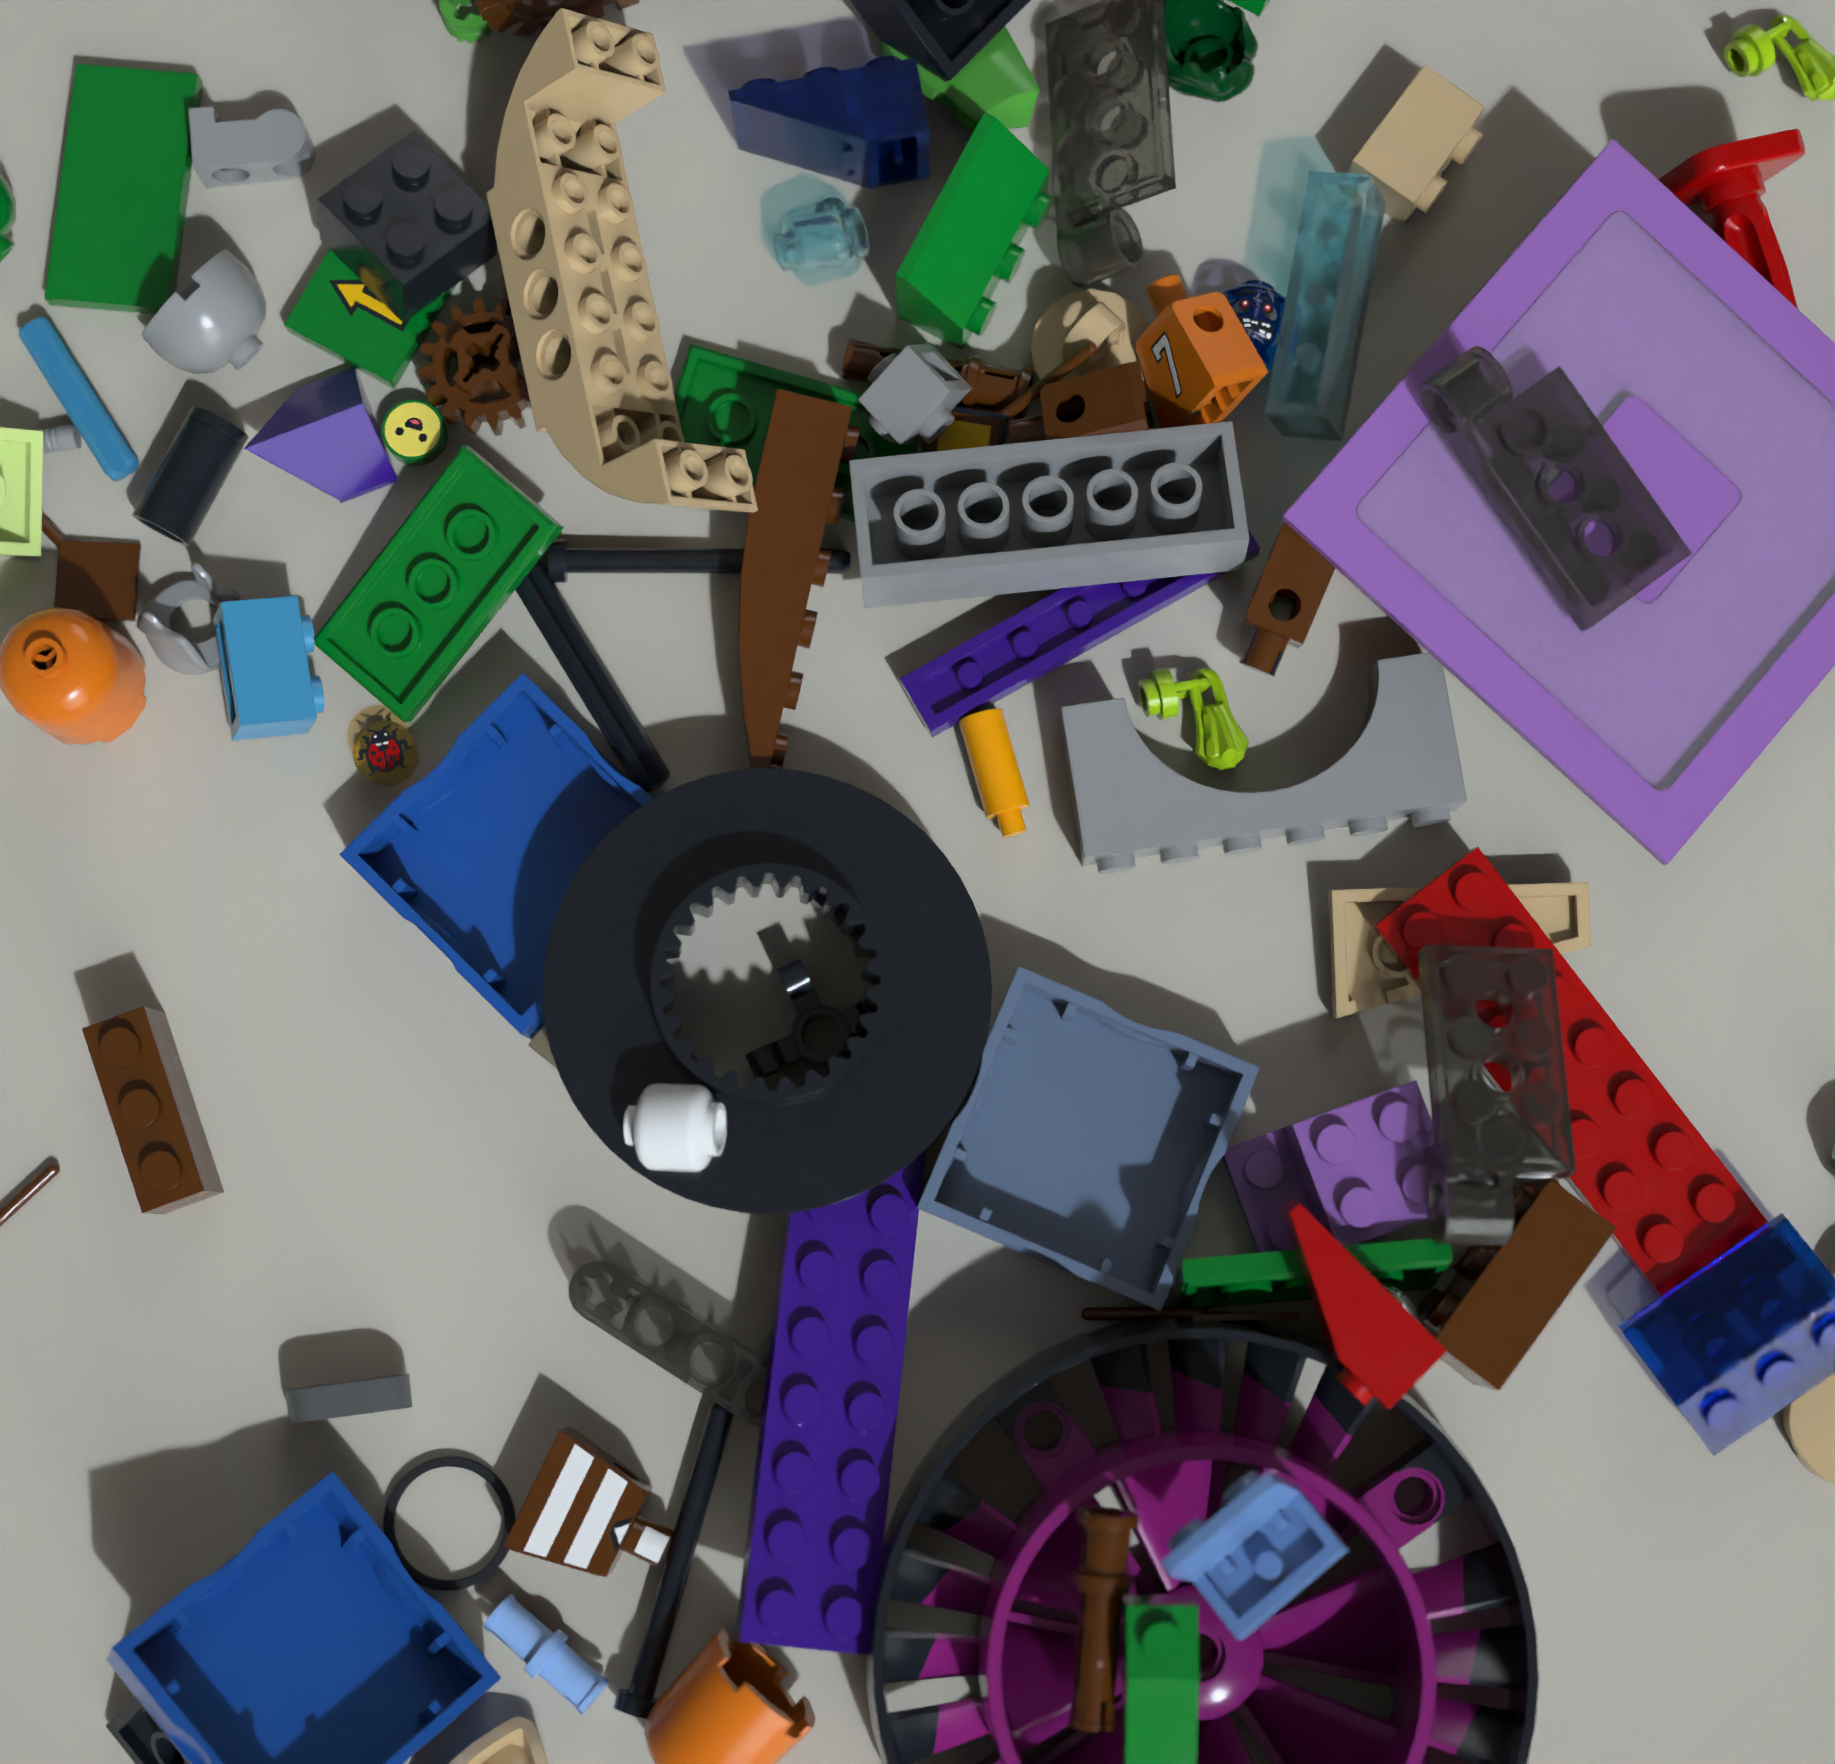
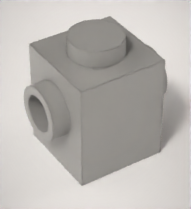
M931 343L907 345L898 356L892 353L875 366L868 376V380L872 385L858 400L871 413L868 417L871 426L885 440L891 443H898L900 446L923 441L930 444L952 425L955 417L950 412L967 395L972 387Z

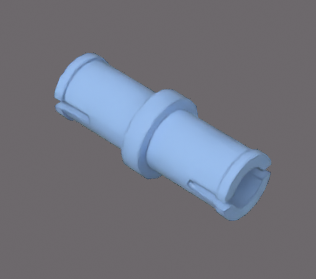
M512 1593L498 1605L484 1623L483 1628L486 1631L494 1634L527 1664L524 1671L530 1677L535 1679L540 1675L574 1705L581 1715L594 1703L610 1682L606 1676L603 1677L566 1644L569 1637L560 1629L553 1633L521 1605Z

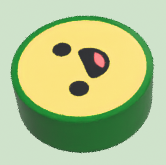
M405 400L396 404L388 411L382 424V437L385 445L397 460L407 465L420 466L434 461L443 452L447 443L448 433L444 420L436 408L422 400Z

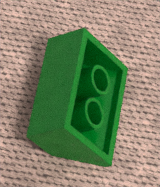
M986 112L983 113L895 274L897 318L961 350L965 347L972 333L981 336L986 330L997 305V302L991 300L1000 280L1007 283L1012 281L1025 254V249L1019 246L1029 227L1037 231L1040 229L1054 200V196L1047 193L1050 170L996 117Z

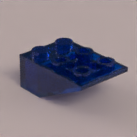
M883 56L869 61L864 67L839 71L833 67H821L805 73L803 78L780 82L771 78H758L746 82L740 89L728 91L739 150L867 188L930 178L929 125L916 58L901 60L895 56Z

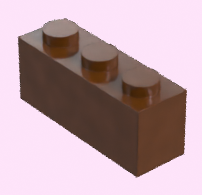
M143 1006L82 1028L141 1212L145 1214H166L224 1193L166 1014Z

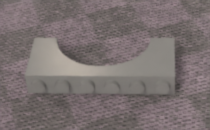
M1430 653L1377 660L1368 672L1369 702L1366 717L1361 731L1350 750L1334 765L1319 775L1287 788L1267 792L1245 793L1219 790L1201 785L1176 773L1161 762L1142 741L1129 716L1125 698L1061 707L1059 725L1082 866L1097 864L1098 873H1114L1135 868V858L1160 855L1161 864H1174L1199 858L1198 849L1223 845L1225 855H1234L1262 849L1261 840L1286 836L1287 845H1302L1324 840V830L1349 827L1350 836H1363L1388 830L1387 821L1411 817L1413 827L1430 826L1450 821V811H1456L1467 801L1443 665Z

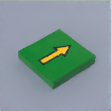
M329 249L285 321L284 326L291 334L350 366H355L356 369L395 389L456 285L403 324Z

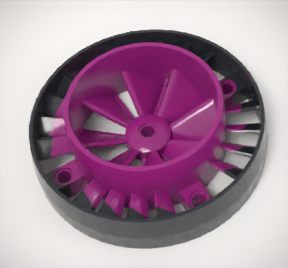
M1171 1316L1118 1322L1062 1341L1038 1352L1004 1373L971 1400L941 1432L916 1467L895 1507L884 1536L883 1552L872 1597L868 1655H865V1682L872 1730L882 1764H910L987 1734L991 1736L995 1751L977 1764H1123L1122 1700L1115 1704L1114 1730L1105 1732L1101 1730L1102 1725H1100V1732L1078 1729L1033 1761L1022 1755L1069 1726L1078 1625L1010 1611L1014 1598L1017 1597L1079 1615L1080 1591L1075 1590L1074 1583L1071 1582L1072 1569L1078 1567L1080 1562L1082 1524L1076 1521V1510L1081 1507H1100L1093 1495L1113 1484L1125 1510L1139 1514L1138 1527L1135 1530L1164 1586L1155 1590L1129 1551L1128 1571L1134 1574V1586L1130 1588L1129 1595H1191L1198 1604V1633L1209 1636L1213 1641L1211 1657L1204 1664L1199 1665L1197 1764H1255L1229 1715V1712L1237 1710L1272 1764H1428L1422 1761L1427 1745L1476 1764H1527L1536 1722L1539 1683L1537 1636L1529 1590L1516 1549L1492 1496L1468 1458L1447 1432L1407 1393L1393 1407L1399 1410L1425 1439L1351 1492L1345 1485L1328 1474V1472L1377 1401L1372 1398L1365 1406L1362 1405L1335 1378L1343 1366L1329 1353L1327 1344L1291 1330L1250 1320L1193 1322L1192 1316ZM1168 1340L1176 1427L1167 1428L1160 1427L1146 1343ZM1227 1340L1248 1342L1234 1431L1220 1428ZM1307 1358L1325 1364L1326 1367L1290 1449L1287 1450L1277 1445L1305 1361ZM1088 1359L1092 1363L1119 1439L1096 1449L1092 1447L1046 1381V1379L1054 1374ZM1041 1411L1054 1414L1059 1419L1061 1425L1058 1439L1047 1447L1033 1446L1024 1437V1426L1027 1419L1032 1414ZM994 1416L1043 1485L1038 1493L1026 1504L1014 1523L944 1473L961 1449ZM1227 1461L1259 1466L1257 1474L1260 1477L1272 1471L1295 1482L1344 1543L1356 1535L1379 1562L1380 1566L1278 1610L1242 1641L1235 1638L1193 1582L1170 1577L1160 1564L1172 1552L1167 1543L1175 1533L1194 1519L1202 1518L1206 1523L1219 1512ZM1408 1477H1417L1424 1487L1422 1504L1411 1512H1401L1394 1502L1396 1487L1402 1480ZM1470 1498L1492 1545L1411 1574L1399 1549ZM917 1520L994 1557L995 1559L988 1577L905 1546L915 1521ZM893 1599L979 1615L977 1637L886 1628L889 1600ZM1508 1606L1510 1627L1431 1633L1429 1619ZM1121 1634L1115 1696L1122 1693ZM1264 1662L1389 1686L1393 1703L1389 1719H1382L1263 1674L1261 1671ZM979 1675L982 1697L891 1713L888 1711L886 1683ZM1437 1682L1509 1689L1507 1710L1437 1698Z

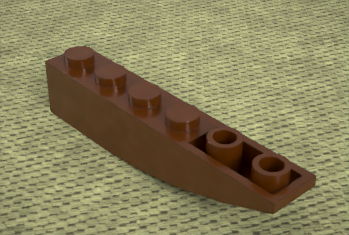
M777 389L754 489L758 511L754 513L749 512L739 584L738 661L742 717L751 769H782L789 735L778 732L783 708L796 709L804 673L792 671L797 646L810 648L818 614L817 611L806 609L811 585L824 587L832 550L820 548L825 524L838 525L846 489L834 486L839 462L849 464V460H853L860 430L859 427L848 425L852 410L851 406Z

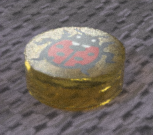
M384 720L373 722L359 732L353 744L352 756L358 771L369 781L380 786H395L406 781L416 770L419 762V747L415 738L406 728L396 722Z

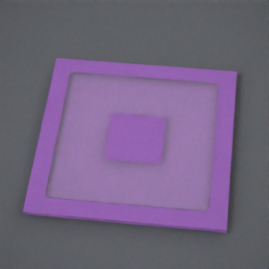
M1613 138L1280 518L1662 865H1667L1835 666V343Z

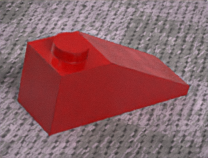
M1290 1200L1281 1211L1329 1353L1343 1366L1335 1378L1362 1405L1365 1406L1374 1398L1390 1410L1447 1350L1299 1202Z

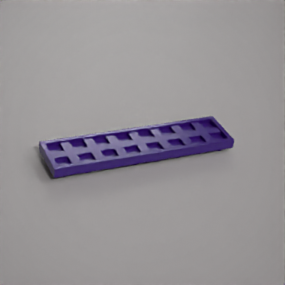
M926 1149L908 1166L888 1180L856 1197L827 1207L804 1212L785 1213L734 1641L868 1655L872 1597L883 1552L919 1209L917 1207L921 1197Z

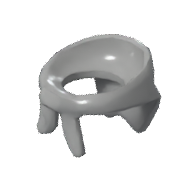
M194 562L191 565V569L196 581L178 580L164 588L145 606L137 618L136 625L146 635L155 655L163 664L183 674H205L218 669L220 662L216 636L201 643H190L183 635L172 631L170 626L171 615L176 607L185 601L201 599L213 603L218 608L220 602L237 601L240 598L237 590L228 588V586L220 582L215 583L214 578L201 565Z

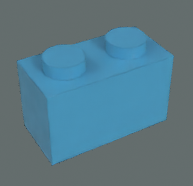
M298 595L220 602L213 618L232 741L308 733L317 719V713H323L324 693L319 675L310 676L307 653L314 651V630L310 615L300 614Z

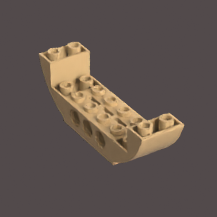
M561 8L537 38L518 74L505 111L497 147L494 188L486 192L536 432L548 433L561 455L578 473L610 495L635 503L754 513L758 511L752 484V473L748 466L745 450L685 442L661 338L659 319L656 314L648 278L647 263L643 255L636 223L634 203L630 195L623 163L621 144L615 123L666 93L660 66V55L655 44L654 35Z

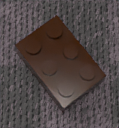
M1552 1179L1526 1181L1518 1188L1510 1184L1491 1207L1489 1215L1495 1221L1483 1238L1479 1240L1477 1237L1472 1236L1453 1259L1451 1268L1457 1271V1274L1442 1293L1437 1288L1433 1289L1416 1310L1420 1324L1447 1350L1440 1360L1473 1385L1497 1391L1502 1388L1617 1228Z

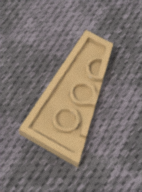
M1589 882L1508 884L1561 955L1591 946ZM1422 887L1328 891L1333 1018H1340L1423 993L1372 927L1373 924Z

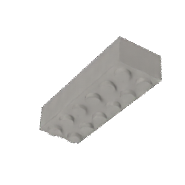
M1232 421L849 460L864 608L1243 570L1249 533Z

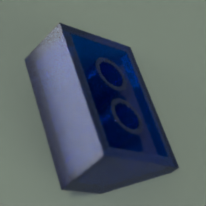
M1781 1213L1618 1327L1714 1456L1835 1373V1278L1790 1221Z

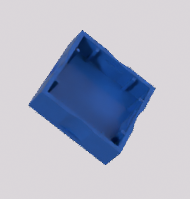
M522 673L457 737L448 754L435 769L414 785L406 788L339 855L404 919L414 924L451 960L456 971L521 1035L532 1040L545 1024L543 1006L544 961L550 932L560 903L572 879L594 848L628 815L653 798L639 785L632 783L594 746L588 735Z
M333 1471L260 1528L244 1549L217 1571L190 1584L115 1644L107 1658V1662L189 1764H403L501 1679L500 1675L443 1605L423 1591L410 1577L400 1562L393 1544Z

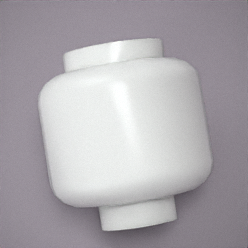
M670 1083L649 1085L644 1089L637 1105H629L626 1110L623 1125L624 1140L627 1145L635 1146L639 1161L647 1169L679 1172L701 1171L708 1166L713 1156H720L724 1150L727 1135L725 1106L721 1102H715L713 1094L703 1085Z

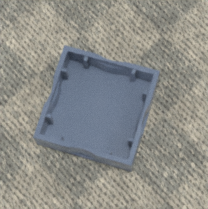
M1018 966L983 1049L977 1073L951 1125L917 1208L1147 1307L1161 1311L1196 1227L1199 1203L1211 1173L1226 1153L1260 1067L1175 1031L1151 1028L1136 1023L1122 1016L1101 1000Z

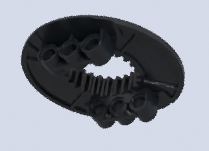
M760 768L709 775L667 791L632 812L594 848L572 879L558 908L550 932L544 961L543 1006L550 1049L560 1078L573 1104L588 1126L610 1151L631 1169L657 1186L684 1199L712 1208L739 1213L773 1215L804 1212L831 1206L874 1188L908 1166L931 1145L950 1122L964 1100L982 1058L991 1017L992 980L990 958L983 927L964 883L944 853L915 823L877 796L849 783L799 770ZM763 884H771L776 897L783 898L791 887L798 888L800 903L807 905L810 902L815 908L822 910L824 916L829 917L841 929L840 931L844 935L849 936L855 946V955L871 959L865 965L861 977L863 981L875 985V987L868 989L862 998V1005L872 1012L862 1014L856 1024L855 1029L862 1038L850 1037L842 1049L847 1060L833 1055L825 1064L826 1077H822L816 1071L810 1069L805 1072L802 1087L799 1088L793 1084L788 1076L781 1077L776 1091H768L762 1077H755L747 1089L742 1088L739 1085L738 1072L733 1070L719 1079L714 1074V1059L708 1057L699 1060L694 1055L696 1042L692 1038L683 1040L677 1038L682 1031L681 1017L666 1014L675 1006L674 991L663 987L674 982L675 966L667 960L679 958L681 955L682 942L677 935L691 936L695 931L693 914L709 918L713 914V899L716 897L727 905L733 904L737 888L743 887L751 898H756L759 896ZM656 1083L703 1085L713 1094L715 1102L724 1104L727 1115V1135L724 1150L720 1156H713L708 1166L698 1172H679L647 1169L639 1161L635 1146L625 1143L623 1125L626 1110L629 1105H637L641 1094L649 1085Z

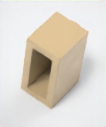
M1423 65L1353 159L1344 185L1404 226L1416 208L1427 213L1436 202L1448 181L1440 176L1453 160L1462 166L1483 136V133L1477 130L1476 126L1486 106L1426 65Z

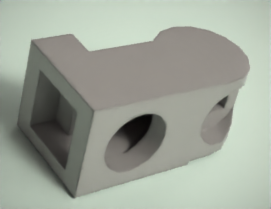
M214 106L188 108L193 168L206 188L294 179L309 171L315 161V147L305 125L295 113L287 109H272L264 112L257 119L222 122Z

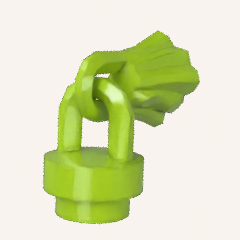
M1778 15L1772 19L1766 31L1755 24H1747L1731 35L1729 43L1724 48L1725 61L1735 75L1739 77L1747 75L1756 77L1774 65L1776 59L1774 47L1777 46L1793 67L1802 91L1809 98V101H1832L1835 99V56L1816 42L1803 25L1790 15ZM1790 29L1802 42L1794 48L1785 40Z
M1161 668L1149 671L1148 678L1138 681L1139 700L1146 717L1156 715L1159 720L1177 717L1179 714L1178 700L1190 697L1196 723L1195 754L1207 766L1223 771L1235 768L1236 764L1245 757L1249 740L1232 715L1222 680L1215 671L1207 668L1199 669L1189 679L1174 682L1168 668ZM1211 685L1216 703L1204 705L1201 693Z

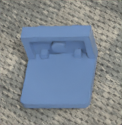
M1252 1471L1236 1481L1222 1496L1223 1501L1227 1504L1222 1510L1206 1523L1202 1518L1194 1519L1173 1535L1167 1543L1172 1552L1160 1564L1170 1577L1193 1582L1235 1638L1242 1641L1350 1550L1295 1482L1272 1471L1263 1474L1261 1477L1256 1471Z

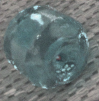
M836 196L825 197L789 208L782 219V233L775 234L773 237L774 250L783 271L792 269L797 279L807 286H817L853 276L861 266L862 257L869 254L870 248L867 229L859 209L856 206L848 207L842 199Z

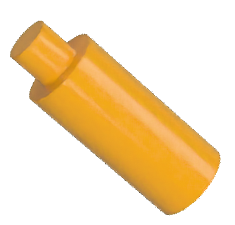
M1001 708L989 709L962 718L958 723L986 819L997 818L1002 838H1010L1027 832L1021 811L1030 807V803L1003 710Z

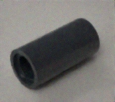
M192 406L132 516L159 534L182 545L190 546L248 440V435L220 416L203 408Z

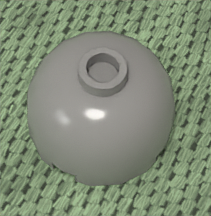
M225 249L212 257L191 276L194 281L180 295L175 292L164 303L142 333L143 339L161 358L174 367L193 374L214 373L228 363H231L237 370H240L256 355L264 344L256 337L266 318V299L261 286L248 268Z

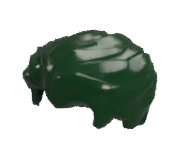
M1223 0L1162 1L1150 23L1151 40L1149 46L1152 64L1162 80L1170 88L1182 95L1214 102H1224L1243 93L1252 83L1255 72L1252 61L1256 57L1258 50L1257 39L1245 19L1244 12L1237 6L1234 8L1226 4Z

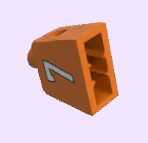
M1174 274L1163 277L1149 285L1145 291L1156 318L1136 341V352L1161 428L1222 422L1268 373L1267 368L1224 294L1215 291L1189 298L1180 275Z

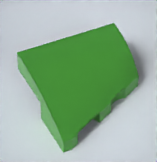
M1006 26L951 80L946 82L884 42H880L878 55L883 63L889 66L900 60L920 76L917 89L930 100L948 107L952 112L953 118L972 133L984 112L996 117L1007 129L1028 127L1040 88Z

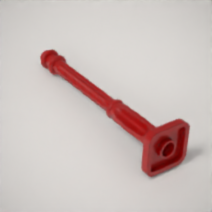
M1800 129L1781 131L1708 148L1689 157L1658 179L1686 206L1702 204L1704 214H1712L1715 233L1798 309L1788 268L1772 227L1767 208L1760 196L1766 193L1765 181L1804 156L1805 145Z

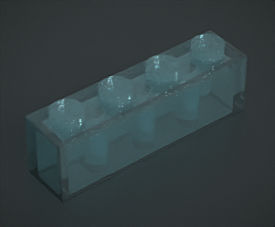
M1309 171L1265 408L1266 416L1282 436L1343 441L1386 202L1371 174Z

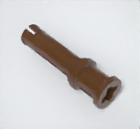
M850 339L845 352L842 377L847 380L869 382L868 376L875 366L892 353L898 356L902 349L887 348ZM973 355L972 358L966 357L964 362L946 359L972 387L957 406L981 407L1001 411L1033 386L1034 366L1024 365L1021 370L986 364L983 357ZM1028 406L1013 417L1014 420L1025 419Z
M1081 1507L1076 1510V1521L1082 1524L1080 1562L1078 1567L1072 1569L1071 1575L1074 1589L1080 1591V1607L1069 1725L1079 1730L1100 1732V1725H1102L1101 1730L1108 1732L1114 1730L1115 1722L1114 1699L1117 1682L1123 1596L1129 1595L1130 1588L1134 1586V1574L1128 1571L1131 1529L1138 1527L1139 1514L1115 1508Z

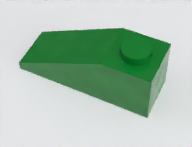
M1191 1595L1123 1596L1121 1611L1123 1764H1197L1199 1702L1198 1604Z

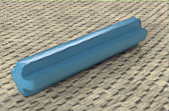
M41 316L22 325L19 329V338L104 473L113 481L122 480L134 473L139 467L137 457L53 324L47 318Z

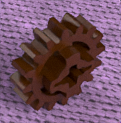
M481 297L474 298L473 313L467 315L456 305L450 307L454 322L450 326H446L443 323L434 321L431 327L439 339L437 344L421 343L420 347L425 359L433 363L418 368L419 375L424 384L433 385L425 393L433 407L444 405L442 415L450 425H453L464 416V425L469 434L476 435L482 422L489 423L495 436L502 435L503 421L510 418L520 429L525 427L526 423L522 411L527 407L531 408L525 377L519 373L516 366L521 356L508 301L501 298L494 311H487ZM451 357L455 358L459 364V371L453 377L455 384L452 388L448 376ZM482 362L490 366L497 362L499 364V367L494 372L487 368H483L480 371L477 369ZM501 400L494 403H486L487 401Z

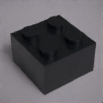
M414 130L318 198L320 240L403 324L434 302L444 292L446 293L497 255V242L489 205Z

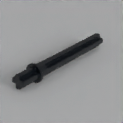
M539 559L515 591L631 781L639 785L646 793L661 787L670 777L669 769Z

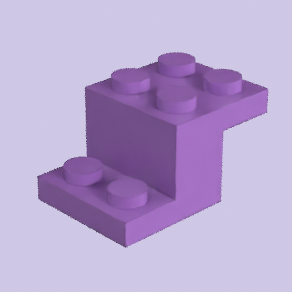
M1416 1080L1228 1147L1226 1153L1222 1156L1257 1253L1295 1250L1281 1211L1290 1200L1299 1202L1342 1246L1356 1245L1464 1206Z

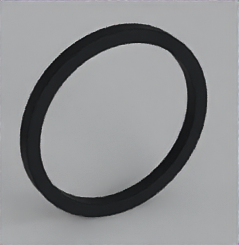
M439 1457L416 1466L397 1483L386 1504L383 1532L393 1544L403 1567L416 1583L434 1590H460L481 1582L491 1575L503 1562L509 1552V1549L503 1547L515 1523V1510L506 1486L489 1468L477 1461L464 1457ZM439 1467H460L480 1475L497 1493L504 1512V1534L495 1556L479 1572L457 1580L436 1579L418 1571L402 1554L395 1535V1513L402 1494L417 1477Z

